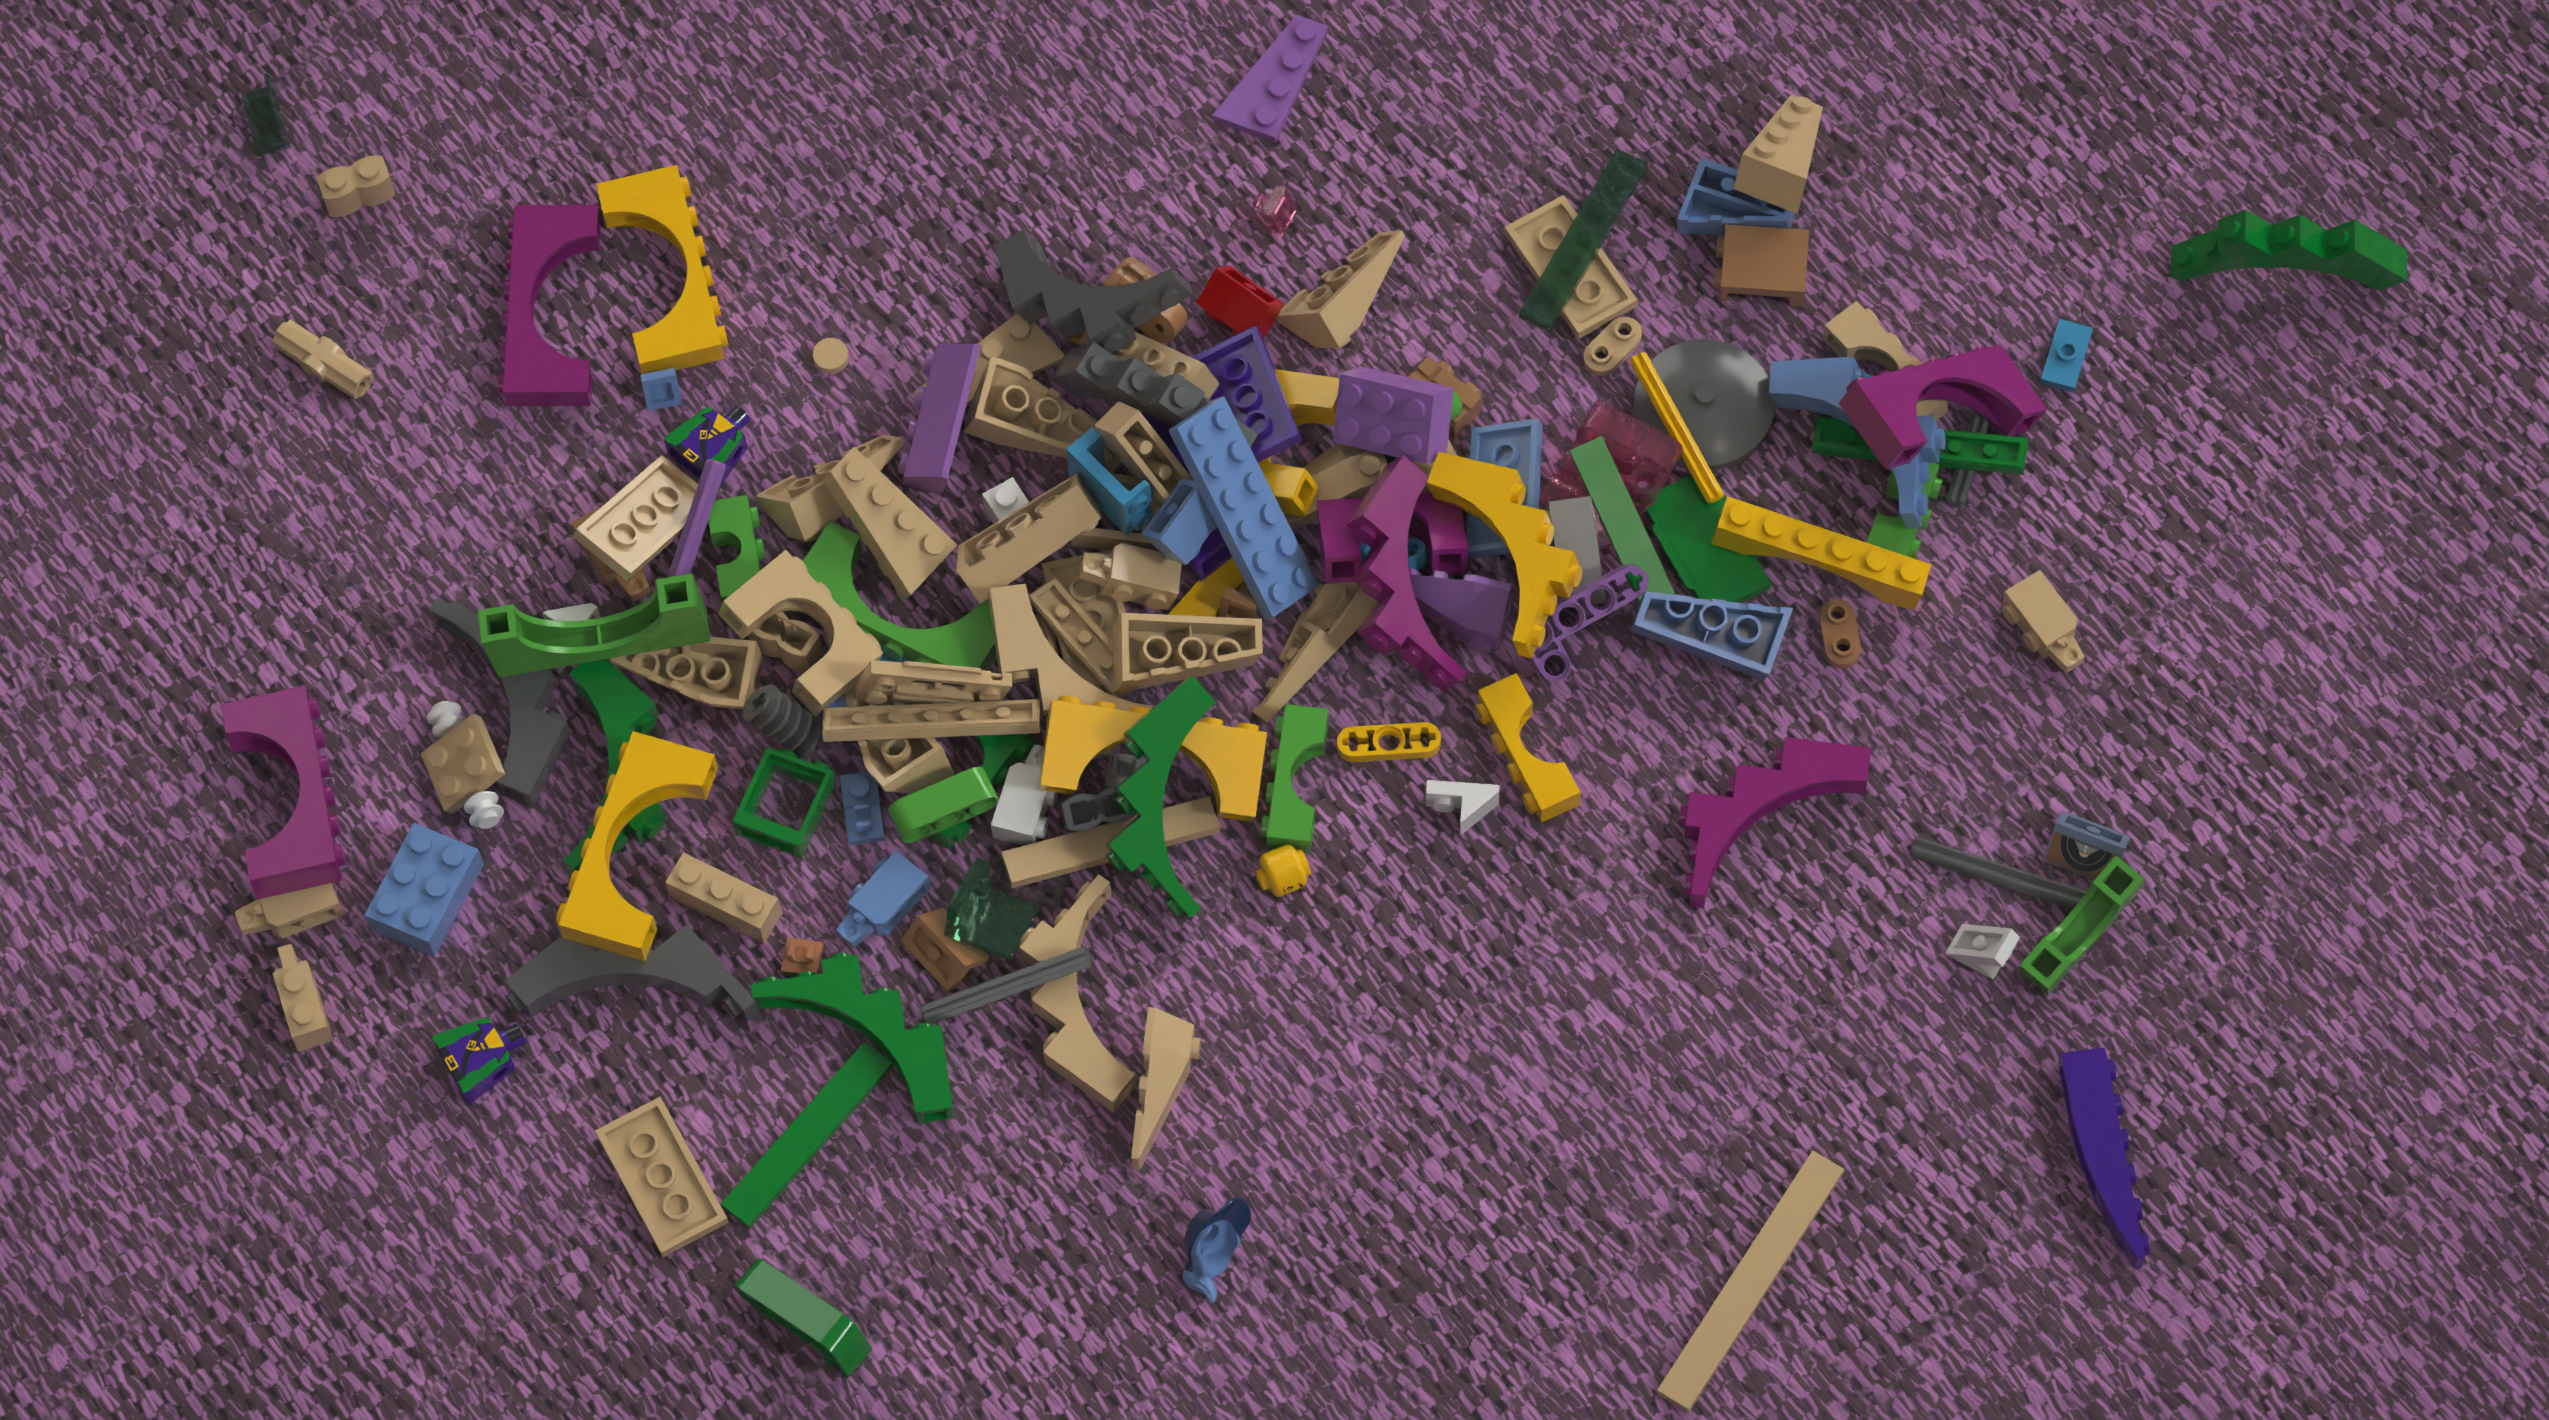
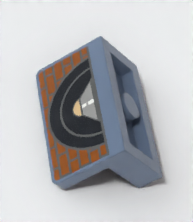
M2062 811L2055 824L2044 855V861L2095 880L2115 856L2122 859L2131 836Z

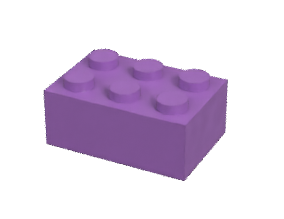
M1363 366L1340 373L1333 442L1398 458L1405 455L1410 461L1429 464L1435 461L1438 452L1447 454L1454 388Z

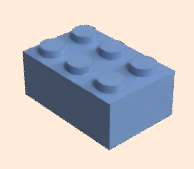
M413 823L364 915L370 930L435 957L484 865L479 850Z

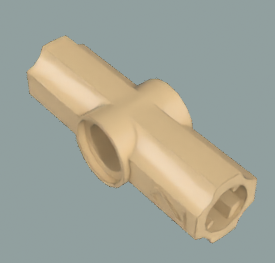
M291 319L288 322H283L276 330L272 340L273 346L300 363L301 368L308 375L313 373L320 378L319 382L324 383L327 381L355 400L358 397H362L370 388L374 378L372 372L347 357L342 348L325 336L318 338Z

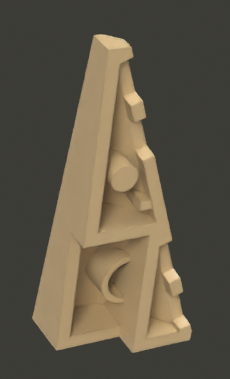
M1347 582L1324 585L1319 583V586L1312 590L1313 594L1317 595V597L1306 612H1301L1279 656V659L1285 665L1278 679L1269 677L1265 686L1271 691L1259 707H1254L1252 713L1268 722L1365 622L1377 601L1367 596L1357 583Z

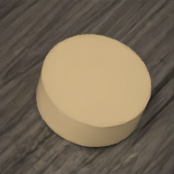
M826 338L818 342L813 350L815 366L826 374H836L842 371L847 366L849 360L846 345L836 338Z

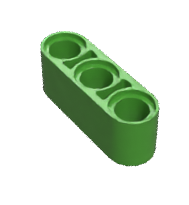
M973 767L898 799L890 805L888 812L904 843H913L992 809L998 803L999 798L983 767Z

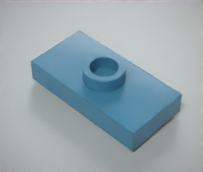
M2059 319L2040 384L2074 393L2092 335V327Z

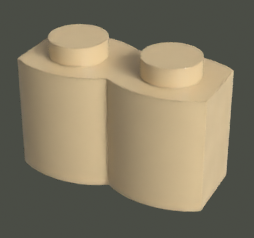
M383 156L364 157L354 162L350 167H334L324 171L317 177L324 202L331 217L349 215L357 211L362 205L374 206L382 204L395 195Z
M783 612L772 615L748 635L750 641H757L762 654L770 657H780L786 666L797 672L805 673L818 662L823 654L820 637L816 630L804 622L789 620Z

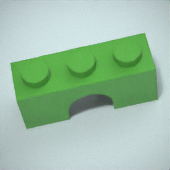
M1935 463L1929 464V482L1924 483L1923 493L1927 496L1928 504L1930 498L1937 500L1943 483L1942 479L1937 478L1939 465ZM1892 470L1888 481L1886 497L1899 501L1898 486L1894 471ZM1928 509L1927 514L1922 515V527L1907 529L1901 516L1888 517L1877 513L1866 543L1916 559L1921 545V540L1916 539L1919 529H1927L1932 510Z
M747 495L715 500L708 520L714 547L730 545L741 551L734 561L716 565L722 603L761 570L759 560L766 559L763 539H756L754 528L761 527L757 506L750 507Z

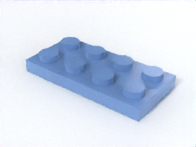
M1539 419L1472 428L1470 459L1518 470L1523 484L1526 486L1525 498L1521 505L1539 509L1543 428ZM1467 512L1466 539L1468 557L1470 559L1510 554L1496 533L1480 519Z

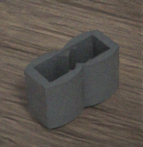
M1118 785L1104 787L1093 795L1076 793L1058 802L1063 828L1073 831L1091 829L1102 821L1111 823L1122 822L1132 818L1135 814L1133 812L1127 815L1115 801L1119 795L1114 788Z

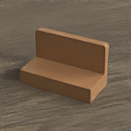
M944 908L918 915L901 939L904 946L947 992L954 990L960 984L970 968L983 965L989 959L987 953Z

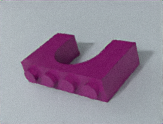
M1420 493L1412 513L1409 534L1424 542L1429 555L1432 575L1435 571L1446 572L1448 576L1468 574V545L1461 508L1434 499L1431 493ZM1364 497L1317 500V531L1325 584L1354 582L1351 578L1361 565L1360 545L1363 542L1356 538L1354 532L1346 524Z

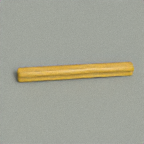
M1640 352L1630 359V364L1708 504L1715 503L1723 498L1724 493L1647 353Z

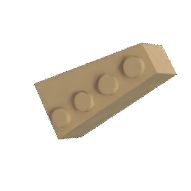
M855 447L848 451L822 479L845 516L850 518L864 545L869 547L878 561L877 565L884 576L889 578L902 602L924 582L957 546L942 529Z
M1076 473L958 545L956 571L981 604L988 599L990 588L1007 586L1050 554L1064 547L1080 533L1085 534L1095 528L1099 523L1098 520L1101 519V506L1079 474Z
M1121 613L1112 625L1114 694L1185 680L1192 675L1200 677L1253 666L1263 654L1262 619Z

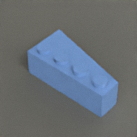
M1646 591L1640 600L1630 632L1764 681L1770 675L1793 608L1770 607L1754 603L1726 602V600L1699 599L1691 596Z

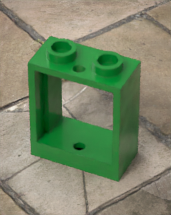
M767 747L732 821L735 834L802 859L836 786L833 771L828 765L820 761L812 760L810 763L799 759L795 753L787 749L779 748L777 751ZM775 771L819 787L800 831L755 815Z

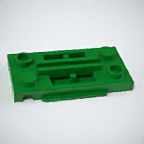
M1689 475L1641 498L1640 506L1652 524V532L1685 588L1691 591L1695 598L1743 603L1770 590L1771 583L1757 561L1759 555H1743L1711 544L1726 501L1725 495L1715 503L1708 504L1692 475Z

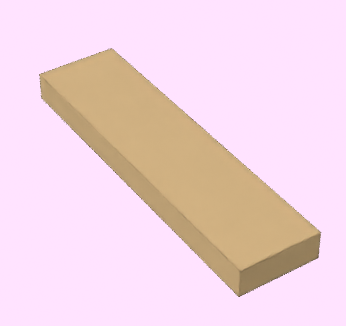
M1055 576L1028 595L1032 609L1066 645L1068 650L1106 693L1122 699L1133 691L1114 694L1113 643Z

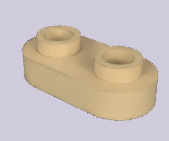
M1630 317L1614 319L1586 347L1583 362L1587 371L1595 376H1607L1613 373L1640 345L1642 339L1640 324ZM1627 329L1630 331V334L1621 335L1619 331ZM1597 353H1605L1607 357L1599 359L1595 355Z

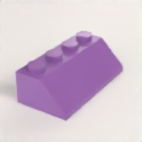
M937 344L934 354L927 353L922 372L929 375L926 388L919 386L914 407L921 408L918 421L910 420L906 440L912 441L910 453L902 452L897 472L904 474L902 485L943 495L981 345Z

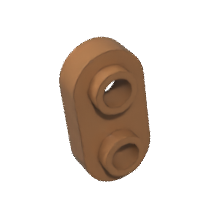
M1840 599L1830 600L1822 606L1819 614L1824 654L1828 663L1833 667L1847 669L1858 662L1861 652L1856 615L1853 607L1848 602ZM1834 612H1840L1843 614L1844 617L1841 619H1835L1832 617L1831 614ZM1844 644L1849 647V650L1842 652L1837 649V646Z

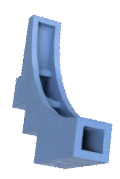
M1854 357L1772 361L1769 395L1777 408L1800 409L1821 413L1855 427L1838 403L1848 392L1846 388L1853 380L1859 377L1866 379L1864 370L1860 369ZM1933 415L1917 416L1920 428L1928 440L1927 443L1910 463L1893 467L1899 493V514L1907 529L1922 527V515H1926L1928 511L1927 496L1923 492L1924 483L1929 482L1930 478L1929 464L1939 463L1940 450L1945 449L1944 429L1939 428Z

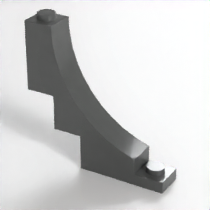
M688 925L681 928L655 950L652 951L650 949L645 962L602 949L595 952L589 945L568 940L561 936L505 980L509 992L505 996L507 1001L516 1012L520 1013L524 1010L530 1018L564 998L583 991L616 985H641L661 988L691 998L707 1008H711L722 999L724 1006L734 1017L740 1014L747 1022L758 1014L755 1000Z

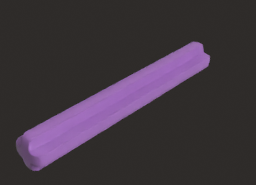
M707 459L667 578L691 574L726 469V465L712 459Z

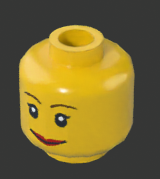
M1289 844L1263 853L1259 858L1260 869L1255 871L1261 889L1263 891L1269 889L1276 897H1283L1304 888L1307 884V876L1311 875L1309 863L1302 849L1298 848L1295 850Z

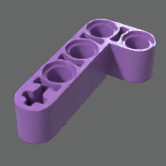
M1630 563L1621 565L1572 592L1570 598L1563 597L1557 601L1554 614L1552 616L1548 615L1545 623L1546 635L1541 647H1536L1532 658L1538 671L1545 679L1558 682L1565 679L1571 671L1570 658L1560 640L1635 600L1646 592L1649 580L1642 568ZM1628 572L1634 576L1639 575L1640 578L1635 581L1637 585L1635 589H1631L1628 585L1618 589L1622 594L1618 599L1616 592L1608 585L1612 580L1616 586L1627 581L1625 574ZM1597 589H1605L1608 592L1609 599L1603 607L1591 605L1590 596ZM1567 606L1576 608L1577 618L1572 624L1564 625L1560 623L1559 613L1561 609ZM1552 655H1559L1563 660L1561 670L1556 673H1548L1544 668L1546 659Z

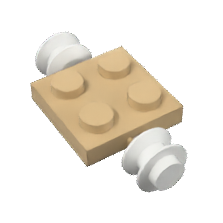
M449 701L439 702L431 708L427 715V721L429 724L434 725L432 733L440 739L420 753L444 811L454 814L464 806L465 812L472 814L469 822L473 827H480L481 829L491 828L499 822L504 814V809L502 806L496 805L499 798L495 792L484 790L505 775L503 766L482 717L471 714L465 719V717L459 715L461 707L458 703Z

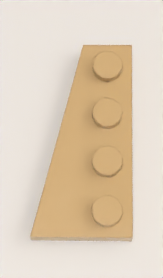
M1015 314L977 343L981 347L966 407L971 404L991 356L1025 367L1034 374V377L1047 368L1060 365L1066 355L1035 322L1030 325L1019 314ZM918 389L914 391L915 397L917 396Z

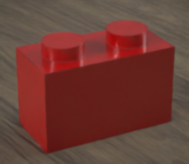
M1231 265L1215 268L1196 302L1205 309L1204 313L1208 318L1218 323L1223 322L1229 326L1234 336L1256 326L1261 332L1263 339L1268 334L1284 306L1283 302Z

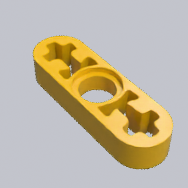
M1428 722L1352 726L1343 729L1337 737L1338 754L1348 762L1429 758L1437 754L1441 747V733L1434 724ZM1423 733H1427L1429 739H1435L1429 742L1428 747H1422L1421 741L1413 740H1419ZM1404 734H1409L1410 749H1405ZM1393 735L1400 743L1396 749L1388 751L1380 747L1379 740L1383 736ZM1368 736H1373L1374 751H1369V744H1362L1368 743ZM1349 738H1356L1357 743H1360L1357 746V751H1350V747L1345 745L1349 743Z

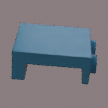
M1092 427L1066 448L1069 477L1076 473L1079 474L1101 506V511L1127 536L1134 529H1142L1151 520L1153 508L1150 484L1143 480L1134 489L1128 491L1105 469L1102 436Z

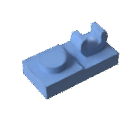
M868 772L840 775L849 845L885 841L878 783Z

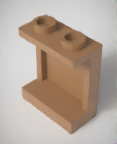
M1725 224L1724 237H1717L1716 258H1723L1722 268H1715L1714 289H1720V301H1727V294L1730 293L1789 297L1790 306L1804 307L1809 230Z

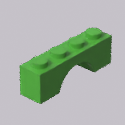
M1285 704L1284 717L1277 716L1275 738H1281L1279 750H1272L1270 770L1276 771L1274 783L1268 782L1266 790V804H1271L1270 816L1263 815L1261 837H1267V849L1273 850L1282 845L1289 844L1295 850L1301 848L1303 853L1311 854L1315 826V808L1303 802L1296 795L1291 783L1295 772L1303 763L1325 753L1329 714L1326 708Z
M2115 856L2092 882L2085 895L2070 914L2053 932L2044 937L2020 964V973L2049 996L2142 890L2144 878L2118 856Z

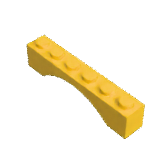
M1728 496L1711 541L1713 545L1743 555L1779 557L1822 568L1854 582L1880 601L1914 611L1923 594L1932 565Z

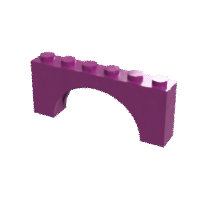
M514 205V218H508L507 224L508 238L512 239V249H506L505 256L506 269L510 270V280H504V300L508 301V311L502 312V331L507 333L506 342L500 343V362L505 363L504 374L498 375L499 395H504L507 406H591L593 374L589 360L570 358L551 348L535 328L534 307L543 282L558 265L575 255L600 250L601 216L598 205Z
M2001 344L1988 348L1980 346L1972 352L1964 354L1957 352L1948 358L1940 360L1933 358L1917 366L1909 364L1900 370L1893 372L1886 370L1866 379L1859 377L1847 386L1846 390L1848 392L1838 403L1885 470L1910 463L1928 441L1918 423L1916 413L1918 402L1939 399L1960 403L1985 416L1998 427L2004 436H2013L2032 429L2047 410Z
M305 685L221 704L225 733L233 753L254 751L272 755L292 768L300 781L298 802L288 823L269 841L245 851L249 881L256 899L342 881L340 866L346 865V859L342 844L336 845L335 840L336 836L341 835L337 815H331L330 807L336 806L332 785L326 786L325 778L331 777L327 756L321 757L320 752L321 748H326L322 727H316L315 723L316 719H321L317 698L310 699Z

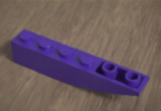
M2105 1048L2061 1053L2058 1063L2070 1131L2081 1169L2095 1203L2113 1237L2133 1268H2142L2145 1256L2149 1255V1242L2147 1234L2140 1233L2138 1221L2143 1219L2142 1205L2139 1198L2134 1199L2132 1186L2136 1185V1175L2133 1163L2127 1164L2125 1151L2129 1150L2128 1133L2126 1128L2120 1129L2118 1116H2122L2123 1108L2120 1094H2114L2112 1081H2116L2113 1059L2107 1060Z

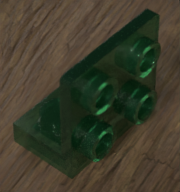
M976 858L947 907L944 935L1003 959L1012 960L1020 946L1022 936L1031 927L1038 915L1039 906L992 888V879L988 878L990 862Z

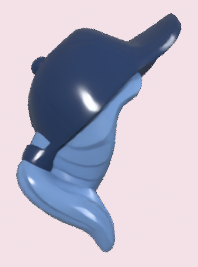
M1241 1197L1232 1198L1217 1212L1213 1210L1199 1211L1190 1221L1185 1233L1184 1246L1189 1260L1183 1271V1280L1189 1288L1205 1295L1210 1303H1213L1217 1298V1289L1212 1279L1227 1269L1232 1253L1239 1246L1240 1237L1250 1223L1251 1211L1248 1204Z

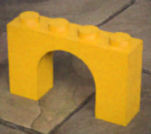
M1275 369L1297 426L1306 423L1335 426L1339 378ZM1271 456L1258 462L1284 514L1306 517L1319 489L1318 484L1306 468L1271 463Z

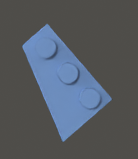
M1701 158L1677 219L1678 234L1724 235L1725 224L1791 229L1796 213L1734 190L1738 173L1737 169Z

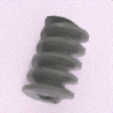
M770 684L759 688L749 697L744 705L743 718L745 721L752 720L753 727L757 729L762 728L764 735L772 736L773 741L777 744L783 743V748L793 751L799 759L811 753L820 739L822 733L821 720L811 715L809 710L801 707L797 701L791 700L786 693L780 692L779 688Z

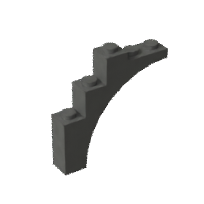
M1024 229L995 245L1011 307L1030 325L1048 315L1050 324L1068 340L1087 330L1089 340L1091 342L1094 341L1109 353L1120 350L1123 346L1136 340L1134 332L1136 326L1147 322L1152 317L1170 307L1176 306L1179 302L1193 295L1190 284L1173 268L1149 279L1122 286L1097 287L1075 283L1056 274L1049 265L1042 246Z
M1094 341L1069 350L1051 378L1052 381L1079 399L1094 398L1114 403L1119 401L1172 427L1211 402L1204 397V391L1178 373L1163 377L1136 357L1125 361L1119 360ZM1236 419L1251 447L1258 434Z
M435 599L430 609L434 624L462 638L476 649L494 669L481 643L478 614L467 611L465 606L456 601L449 600L446 603ZM551 669L499 678L509 702L511 732L507 757L503 765L505 775L497 781L501 795L531 807L535 806L570 736L567 721H565L562 715L551 710L543 712L556 687Z

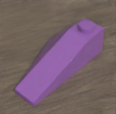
M1409 568L1413 592L1422 615L1465 642H1469L1477 650L1489 651L1491 648L1500 650L1511 614L1512 584L1465 574L1464 580L1450 579L1448 574L1443 571H1435L1433 575L1422 576L1419 571Z

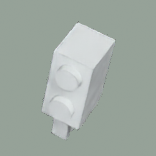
M1034 745L1025 764L1017 763L1009 768L991 823L993 838L1025 846L1036 843L1038 838L1043 839L1045 837L1049 818L1045 817L1048 805L1054 807L1058 793L1038 790L1043 746Z

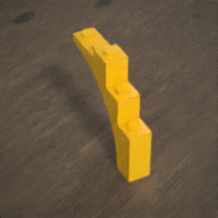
M1438 452L1427 480V485L1433 498L1460 507L1480 519L1500 537L1513 556L1517 569L1520 598L1519 615L1512 641L1519 656L1532 659L1536 647H1541L1544 642L1546 633L1544 626L1548 615L1552 616L1555 612L1557 596L1570 598L1573 587H1578L1580 584L1582 566H1580L1574 551L1549 546L1553 539L1554 526L1551 524L1546 510L1521 505L1525 498L1526 486L1523 484L1518 470Z

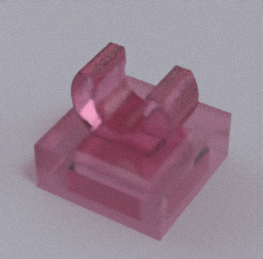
M1276 185L1269 196L1259 193L1252 204L1253 207L1261 209L1258 216L1263 218L1268 229L1278 235L1284 234L1298 209L1288 189Z

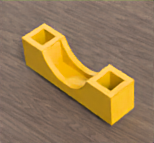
M1515 673L1479 689L1478 704L1475 705V711L1483 725L1489 723L1494 733L1490 737L1496 752L1499 755L1504 753L1510 764H1507L1506 768L1512 782L1515 785L1520 783L1526 794L1522 795V799L1526 809L1531 815L1536 813L1542 823L1580 806L1581 792L1565 762L1551 763L1542 761L1531 755L1522 744L1520 732L1524 724L1532 717L1533 702L1518 674Z

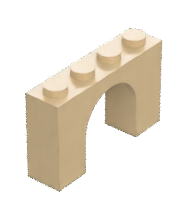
M785 550L726 598L718 614L742 640L769 617L782 611L803 612L819 622L828 639V652L797 678L792 689V693L817 717L823 712L824 708L829 707L854 686L871 660H880L884 652L881 650L877 639L869 633L865 634L857 625L854 615L848 609L841 608L832 599L830 590L823 583L816 582L809 575L804 562L796 556L792 557Z

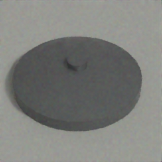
M1698 339L1673 345L1651 360L1711 470H1719L1736 465L1751 456L1763 444L1773 423L1775 402H1773L1769 395L1770 379L1767 373L1751 355L1726 342ZM1638 379L1634 394V416L1641 436L1648 446L1660 457L1672 464L1687 468Z

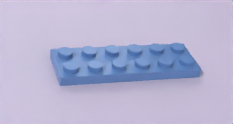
M1225 397L1213 400L1169 429L1168 431L1264 620L1275 617L1318 587L1319 583Z

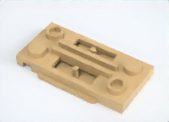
M871 660L855 684V698L865 699L870 704H883L887 701L911 704L1002 701L1012 688V673L1002 672V674L991 673V671H985L981 668L904 661L901 663Z

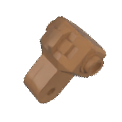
M1133 256L1127 257L1111 272L1101 287L1127 285L1149 279L1157 274ZM1178 303L1176 306L1168 308L1136 327L1159 343H1169L1186 326L1188 315L1184 307Z

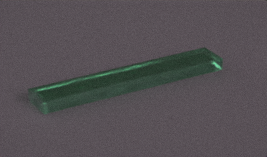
M1618 148L1616 149L1520 310V319L1547 332H1551L1648 169L1647 162Z

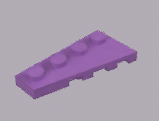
M1296 15L1214 112L1212 121L1276 143L1328 33V25Z

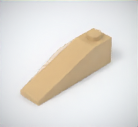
M1403 231L1379 232L1347 256L1349 265L1341 266L1333 271L1328 270L1320 276L1325 282L1323 285L1311 293L1303 289L1281 309L1276 321L1316 349L1331 347L1339 349L1345 346L1351 340L1350 336L1360 327L1405 237Z
M991 356L971 401L963 432L995 444L1067 458L1066 448L1092 427L1097 431L1094 425L1098 421L1081 408L1075 409L1060 398V393L1052 387L1048 389L1033 378L1034 374L1025 367Z
M882 435L855 448L881 471L904 445V442L900 437ZM840 460L828 463L821 462L814 466L816 474L798 480L795 475H792L755 496L759 505L787 537L803 540L804 542L813 541L819 538L830 521L835 523L844 513L822 480Z
M1337 443L1306 465L1304 468H1306L1318 484L1319 489L1306 517L1284 514L1291 529L1317 521V500L1365 497L1387 465L1384 455Z
M710 637L708 642L611 658L610 661L614 665L708 706L743 709L749 697L758 690L763 656L757 641Z
M855 685L844 693L847 707L904 705L900 702L890 701L883 704L867 703L865 699L855 698ZM934 737L857 740L867 772L885 792L914 793L954 775L943 747Z
M1148 1007L1143 1044V1068L1146 1069V1073L1142 1074L1139 1081V1104H1141V1109H1137L1131 1156L1133 1170H1141L1191 1071L1192 1059L1199 1060L1201 1038L1195 1037L1194 1024L1153 1007Z

